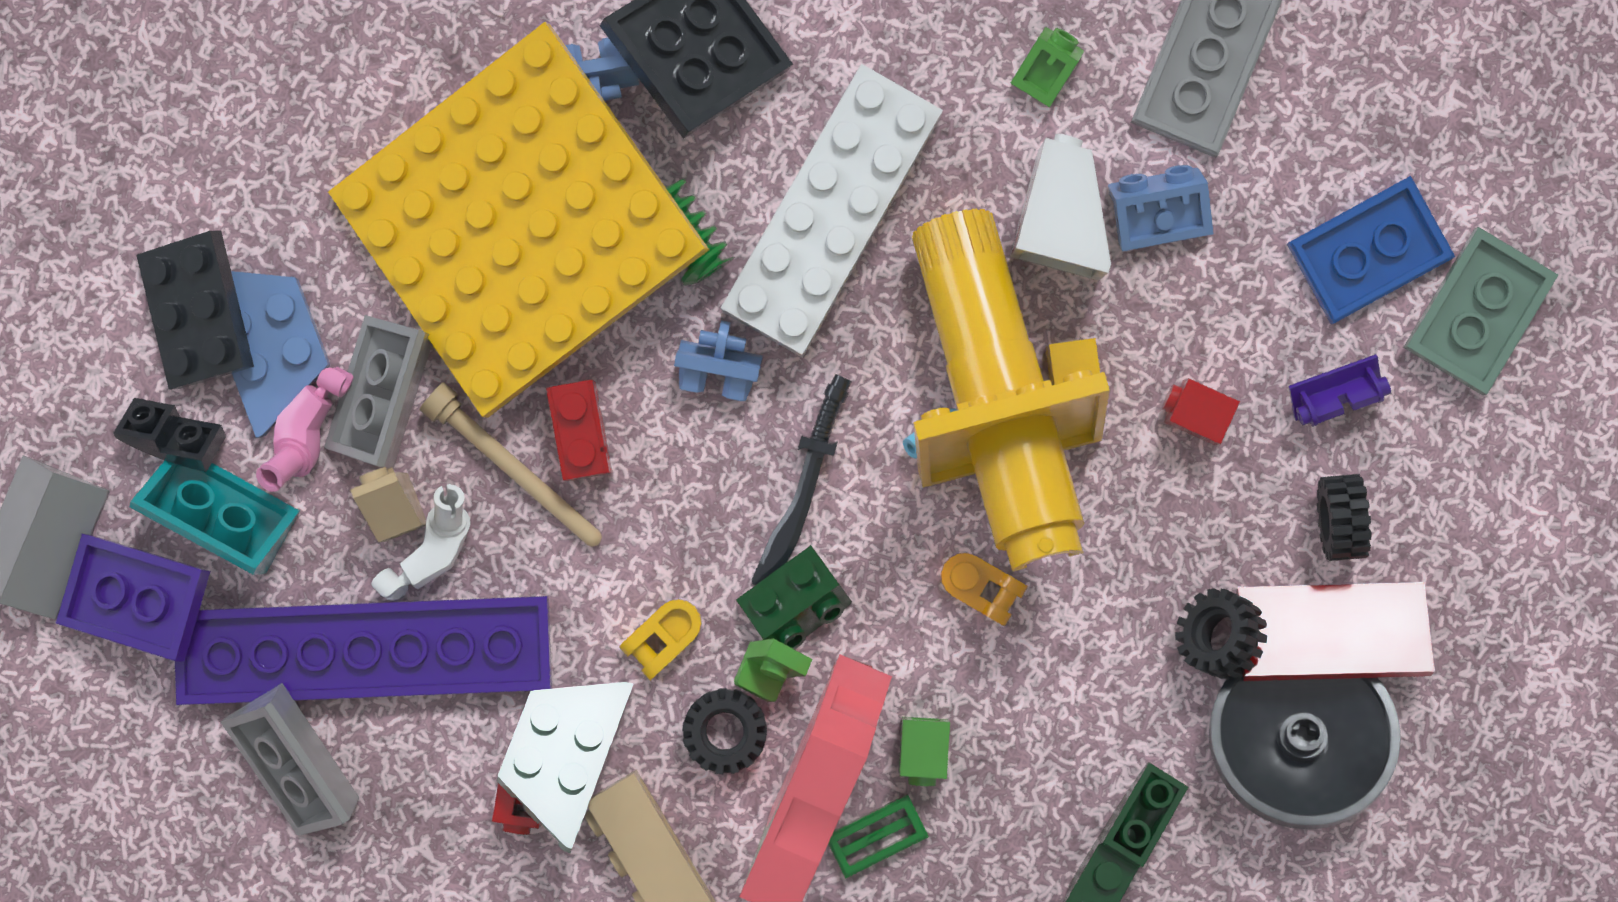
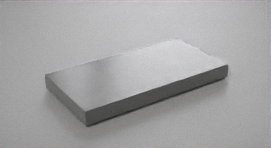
M1181 0L1130 123L1216 158L1219 155L1282 0Z

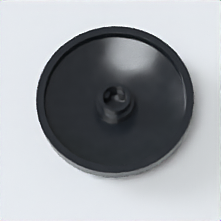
M1229 675V679L1225 680L1217 695L1210 717L1209 744L1211 755L1217 772L1227 789L1244 807L1267 821L1289 828H1328L1344 823L1361 814L1380 796L1389 783L1396 768L1400 752L1401 735L1398 715L1388 691L1378 678L1243 681V675L1237 678Z

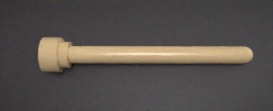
M443 382L431 393L419 408L423 414L433 422L438 420L443 425L448 422L585 544L594 547L601 542L602 535L598 529L460 409L462 404L456 399L458 394Z

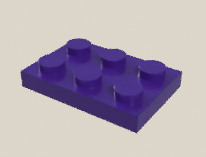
M82 533L56 624L169 660L185 662L211 571Z

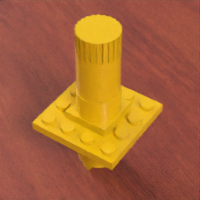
M965 209L931 219V221L919 226L917 231L913 232L912 241L946 358V371L957 411L950 412L949 408H937L922 414V420L913 422L917 465L922 487L976 474L995 546L998 550L1007 551L1012 572L1025 569L1027 564L1045 557L1068 553L1069 557L1082 554L1083 549L1077 531L1085 523L1064 451L1102 441L1110 392L1105 372L1092 375L1090 370L1074 372L1064 377L1063 383L1052 385L1051 380L1043 381L1033 343L1028 338L992 212L990 213L989 210L985 211V209Z

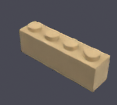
M637 769L591 797L588 805L589 810L585 813V819L597 837L604 834L613 848V851L609 852L608 856L614 868L621 877L628 874L637 888V891L632 893L635 902H716Z

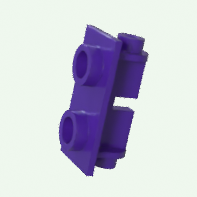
M1377 354L1288 386L1295 421L1299 420L1302 426L1310 423L1312 427L1317 426L1318 423L1345 414L1342 404L1348 402L1354 411L1377 402H1384V396L1391 394L1387 378L1385 376L1381 377Z

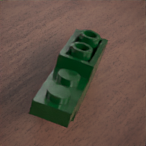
M1148 762L1116 807L1068 885L1070 889L1062 902H1120L1138 869L1144 867L1189 787Z

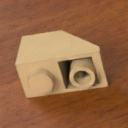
M386 467L360 476L359 479L362 485L350 489L353 499L378 542H386L426 526L425 515L408 473L394 472L393 468L386 469Z

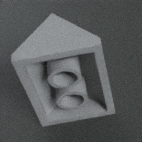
M367 315L364 316L347 371L353 375V382L347 393L343 397H339L324 448L375 466L394 469L432 346L428 339V333Z
M25 455L22 456L0 509V604L54 620L57 619L81 534L92 535L110 490Z
M283 683L221 721L231 739L298 836L343 825L350 819L359 796Z

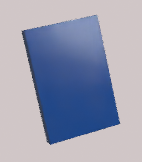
M1411 176L1287 243L1289 250L1331 325L1456 257Z

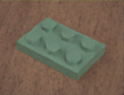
M1477 227L1471 233L1403 348L1479 394L1487 395L1557 279L1558 274L1482 228Z

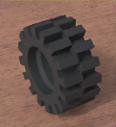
M1360 474L1320 477V480H1318V503H1316L1317 512L1319 513L1318 527H1320L1321 531L1319 534L1320 542H1323L1322 550L1326 560L1362 559L1369 556L1368 551L1371 549L1369 540H1371L1372 532L1369 529L1371 516H1369L1368 509L1370 505L1369 500H1366L1367 489Z
M1215 588L1207 589L1208 596L1202 593L1194 596L1197 602L1196 606L1187 603L1183 608L1189 615L1186 619L1180 616L1178 618L1177 624L1184 627L1182 632H1175V640L1183 643L1177 649L1180 655L1186 657L1184 661L1197 670L1220 679H1229V675L1234 678L1243 675L1241 668L1250 671L1255 666L1250 660L1251 657L1255 656L1261 659L1264 651L1257 649L1259 642L1267 644L1268 635L1260 632L1261 629L1268 628L1267 622L1259 617L1263 612L1259 607L1253 605L1252 601L1221 588V591ZM1229 617L1232 622L1230 637L1222 648L1213 650L1211 645L1213 630L1222 619Z
M727 688L709 691L697 699L688 710L682 728L683 743L689 752L690 758L700 764L702 769L706 771L711 770L715 774L721 775L724 773H738L740 770L751 766L763 751L767 736V723L764 713L751 696L742 693V691ZM720 713L733 714L741 721L743 726L741 741L730 749H720L714 746L707 736L708 722L712 717Z

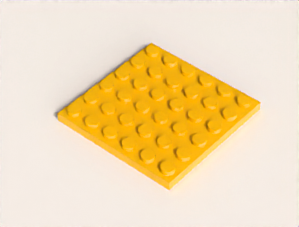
M543 22L328 191L421 329L429 334L428 339L480 415L485 418H489L709 251L707 245L552 26L547 22Z

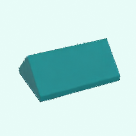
M165 460L134 496L129 505L131 509L252 575L267 573L300 510L214 463H211L207 472Z

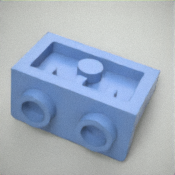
M1177 165L1166 169L1164 174L1148 177L1144 174H1130L1120 178L1119 182L1108 185L1109 195L1114 204L1118 242L1122 252L1214 234L1208 182L1199 168Z

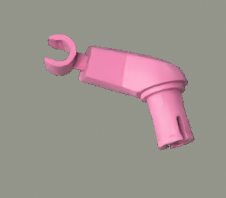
M340 367L322 370L317 379L318 387L306 385L277 416L274 428V456L266 463H263L256 471V478L261 487L275 492L293 476L304 477L311 472L320 455V427L333 404L327 396L330 392L340 398L343 397L353 382L354 377L351 373Z

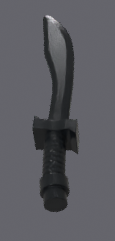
M838 374L834 375L831 384L828 383L823 393L825 398L817 415L811 437L801 435L797 450L806 448L808 451L792 503L768 540L752 577L753 585H757L775 572L790 558L800 538L812 502L824 455L834 456L838 441L829 443L828 440L841 404L845 403L849 395L847 391L852 383L851 380Z

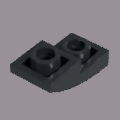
M133 398L113 432L116 439L144 453L180 466L207 472L226 438V434L220 424L180 417L175 405Z

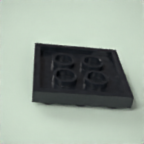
M633 0L605 17L599 25L683 139L787 72L793 65L792 61L746 0Z

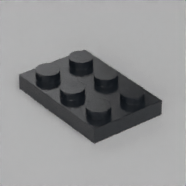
M221 230L207 231L136 255L169 390L181 389L254 367Z

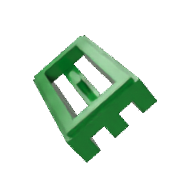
M906 794L834 830L828 845L846 879L928 838L929 835L909 795ZM903 808L905 809L907 815L842 848L840 847L839 840ZM910 824L913 825L915 832L851 864L848 863L846 856Z

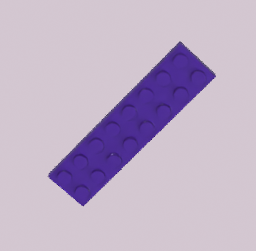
M549 596L199 610L185 662L175 661L176 705L252 702L283 683L293 700L552 689Z

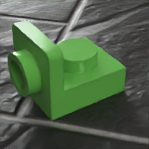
M1045 27L1010 83L1050 108L1079 62L1084 50L1077 46L1079 44L1078 40L1065 30L1055 28L1053 31Z
M775 639L751 641L735 676L734 684L767 702H775L786 679L806 676L813 659Z

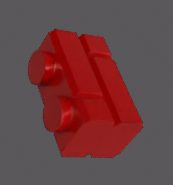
M592 379L546 388L563 481L613 473L602 411L598 405L600 400L596 381Z

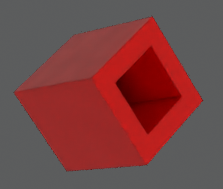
M1188 378L1182 381L1181 386L1175 384L1171 386L1162 405V410L1168 412L1164 423L1212 445H1220L1240 401Z

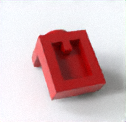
M498 783L492 822L503 823L502 830L514 834L530 835L531 828L539 829L542 824L540 822L537 824L527 812L517 811L518 804H523L517 798L511 797Z

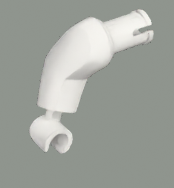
M446 485V496H444L442 486L435 491V507L432 508L427 516L423 544L400 563L404 572L398 576L391 568H387L372 580V587L382 597L389 601H399L408 591L409 584L419 589L453 567L470 527V517L467 511L463 509L464 493L456 485Z

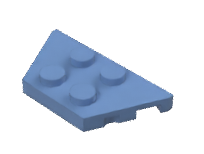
M231 271L254 367L232 373L255 437L261 438L270 432L271 427L276 423L277 416L293 401L306 385L316 382L321 371L330 367V362L297 278Z

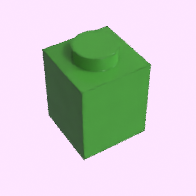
M902 716L898 772L900 776L908 777L909 785L936 786V778L947 779L950 721L948 719Z

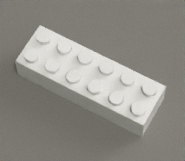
M861 64L721 306L722 312L803 358L940 120L943 110Z

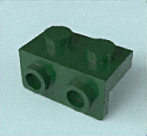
M811 545L736 599L763 640L775 639L792 649L802 645L806 637L823 624H828L838 619L844 609L852 603L849 596Z

